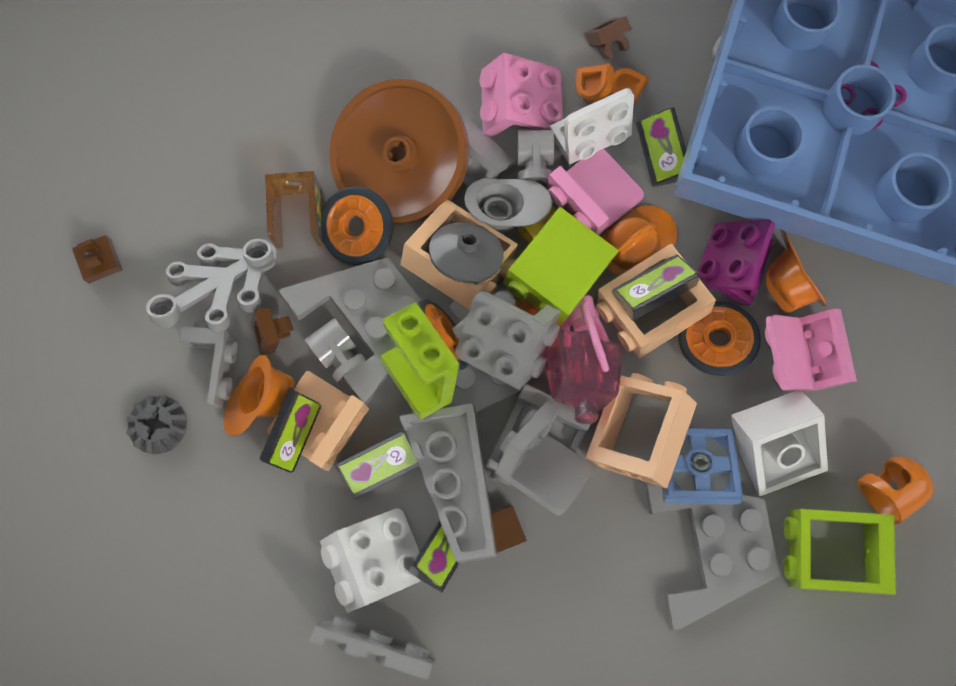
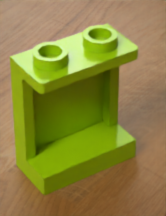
M559 207L510 267L503 280V284L507 286V290L516 299L525 300L535 307L537 313L546 305L561 311L556 324L562 326L619 250L563 208Z
M415 302L384 318L383 326L397 347L382 354L380 362L418 419L422 420L452 403L460 363L419 305Z

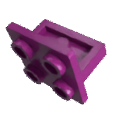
M770 219L716 223L697 272L700 276L699 279L708 290L721 291L740 305L752 306L774 243L771 237L775 223Z

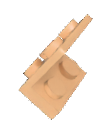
M306 371L294 390L317 401L321 405V409L301 455L329 472L369 408L364 402L353 395L348 396L310 371ZM276 415V417L267 429V433L269 435L271 433V430L274 426V423L278 415Z

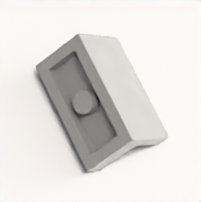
M462 118L469 140V162L463 180L468 187L473 182L483 178H497L500 172L514 165L516 160L488 135L483 134V131L469 118Z

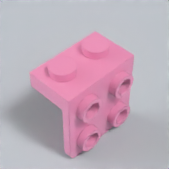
M503 52L481 70L479 83L482 87L480 117L482 119L483 134L495 137L513 124L535 130H550V125L563 120L561 73L556 67Z
M605 149L597 151L586 160H580L567 172L559 166L549 174L547 190L551 195L552 201L557 206L563 207L565 211L599 236L640 203L644 197V191Z
M833 308L801 318L772 315L766 318L765 338L772 349L774 359L773 375L782 390L817 391L857 382L841 309Z

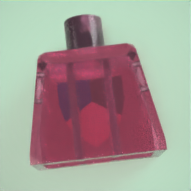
M560 329L553 344L550 347L546 346L543 356L547 358L545 366L551 396L556 402L574 406L576 422L581 424L594 423L598 420V411H601L613 401L619 393L623 346L600 340L609 366V370L604 372L601 369L589 336Z

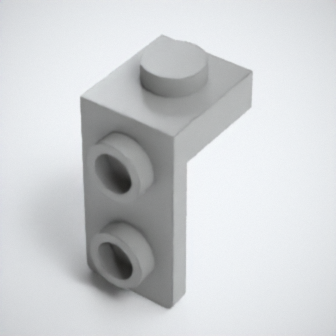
M195 322L194 327L181 326L180 342L189 348L215 350L207 403L216 408H224L225 399L229 400L232 393V379L229 378L230 364L235 363L237 358V342L234 341V337L226 330L221 332L210 330L206 322Z

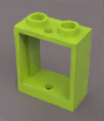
M812 509L789 510V517H786L784 520V536L786 540H789V556L785 557L783 567L784 576L786 579H789V587L896 595L894 515ZM810 520L864 524L865 582L811 579Z

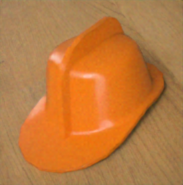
M653 205L640 206L623 216L602 236L605 241L619 250L606 268L616 275H622L671 243L675 246L678 233L677 225L672 216L664 209Z
M781 230L786 250L768 268L766 287L770 295L782 311L786 313H791L815 301L826 307V301L805 272L785 231Z
M259 355L254 359L246 375L234 389L224 410L223 425L224 430L230 436L242 434L255 418H270L278 415L288 391L295 384L294 379L290 375L271 367L267 356Z

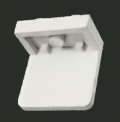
M629 88L571 113L565 119L549 126L550 130L554 131L556 145L569 165L578 160H586L597 151L610 145H618L632 136L634 94Z
M399 508L335 531L320 540L322 560L325 566L332 572L336 583V597L340 604L345 606L347 613L421 581L409 573L412 564L420 552L405 514Z

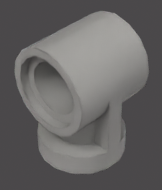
M518 130L517 166H525L524 170L518 172V179L532 180L544 187L547 186L549 174L552 171L546 169V166H553L554 131Z
M335 318L305 339L326 369L332 364L336 368L332 376L337 383L343 382L346 374L366 361L362 354L354 356L351 353V350L356 346Z

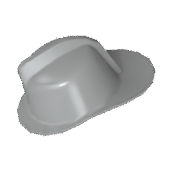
M483 178L473 182L467 188L464 197L465 206L471 216L501 234L513 230L515 226L534 225L542 221L549 214L552 206V199L548 190L535 181L525 179Z

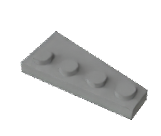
M474 404L442 408L422 420H419L415 413L399 416L411 443L414 456L424 476L429 494L437 509L456 562L464 563L497 557Z

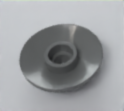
M458 222L443 226L435 232L430 241L429 256L434 267L444 276L458 282L478 283L491 278L498 272L503 261V248L497 237L486 228L473 223Z

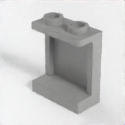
M525 384L496 447L486 464V469L492 471L489 477L510 487L511 484L495 473L504 454L499 449L511 431L516 433L520 431L519 426L529 411L532 410L536 413L546 402L558 408L559 412L548 435L574 453H576L594 416L589 414V424L578 423L575 421V407Z

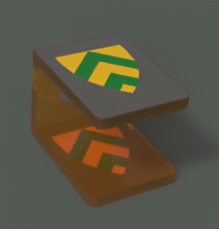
M314 171L265 174L267 234L277 249L283 248L281 196L309 194L310 231L317 245H324L321 228V186ZM298 182V183H302V184H299V185H288V184H286V183Z

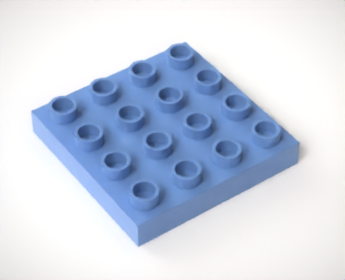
M733 0L673 195L752 221L770 219L775 223V228L956 286V0ZM871 61L875 62L879 68L871 66ZM843 84L852 85L856 91L855 99L848 105L844 103L843 99H850V93L846 89H840ZM894 85L902 86L907 93L906 100L898 107H893L895 101H900L901 99ZM872 107L879 110L877 115L872 113L860 115L866 108ZM883 118L881 125L878 128L872 130V128H874Z

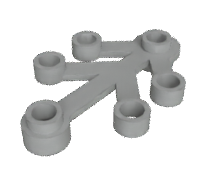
M264 239L250 240L244 245L243 249L204 244L197 251L202 266L186 265L184 262L177 261L169 264L166 268L168 280L174 286H183L189 280L203 282L176 298L168 294L156 295L146 305V311L154 325L161 328H170L177 323L182 311L215 292L212 306L206 312L205 319L210 330L214 332L224 331L230 325L227 309L235 280L247 273L244 289L240 290L237 294L239 307L242 311L248 313L258 310L261 306V298L258 291L263 272L270 270L276 264V250ZM209 254H214V255L211 256V257H205V256H207V255H209ZM221 261L235 262L227 268L216 267ZM178 272H183L180 275L174 276ZM248 298H254V300L250 302H245V300ZM216 317H223L219 321H212Z

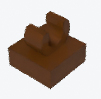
M627 16L615 17L584 34L589 46L600 45L602 57L611 59L614 57L611 51L613 41L618 44L620 51L629 49V42L622 34L632 30Z
M107 235L94 240H86L72 248L82 278L87 283H92L122 271L112 240Z
M270 308L254 311L251 325L260 355L275 353L280 342L279 339L291 336L290 331H293L290 316H283L273 320Z

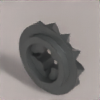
M164 395L147 396L143 401L135 403L133 411L126 417L128 421L126 434L133 442V446L149 454H162L175 448L183 439L187 428V418L182 406L174 399ZM157 414H160L159 420L170 427L169 429L164 427L163 429H156L154 434H151L152 428L143 422L144 420L148 421V419L153 420Z

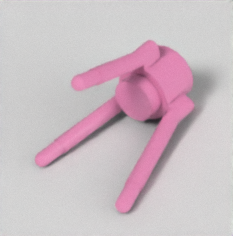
M584 296L561 326V368L563 369V367L569 365L570 326H573L575 332L588 330L602 371L607 372L609 370L604 349L613 368L618 370L620 364L602 325L599 312L594 306L593 297Z

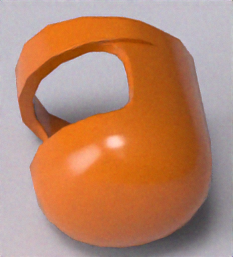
M905 456L888 459L884 463V469L879 476L866 473L856 481L860 492L877 514L894 515L895 525L901 524L922 508L934 494V484L927 470L914 459ZM892 481L898 485V489L894 490L890 486Z

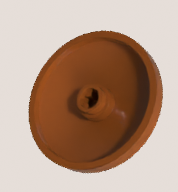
M410 79L381 81L358 93L349 101L339 115L330 141L329 157L331 172L339 190L351 186H361L379 194L391 211L393 224L419 222L429 218L445 201H451L459 190L469 162L467 130L455 106L431 86Z

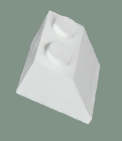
M801 390L731 415L736 446L759 497L828 471L824 414Z

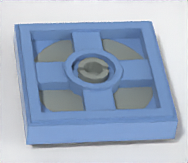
M659 427V429H658V431H657V438H658V435H659V432H660L661 427ZM688 428L667 489L662 488L663 503L740 504L743 501L734 429Z

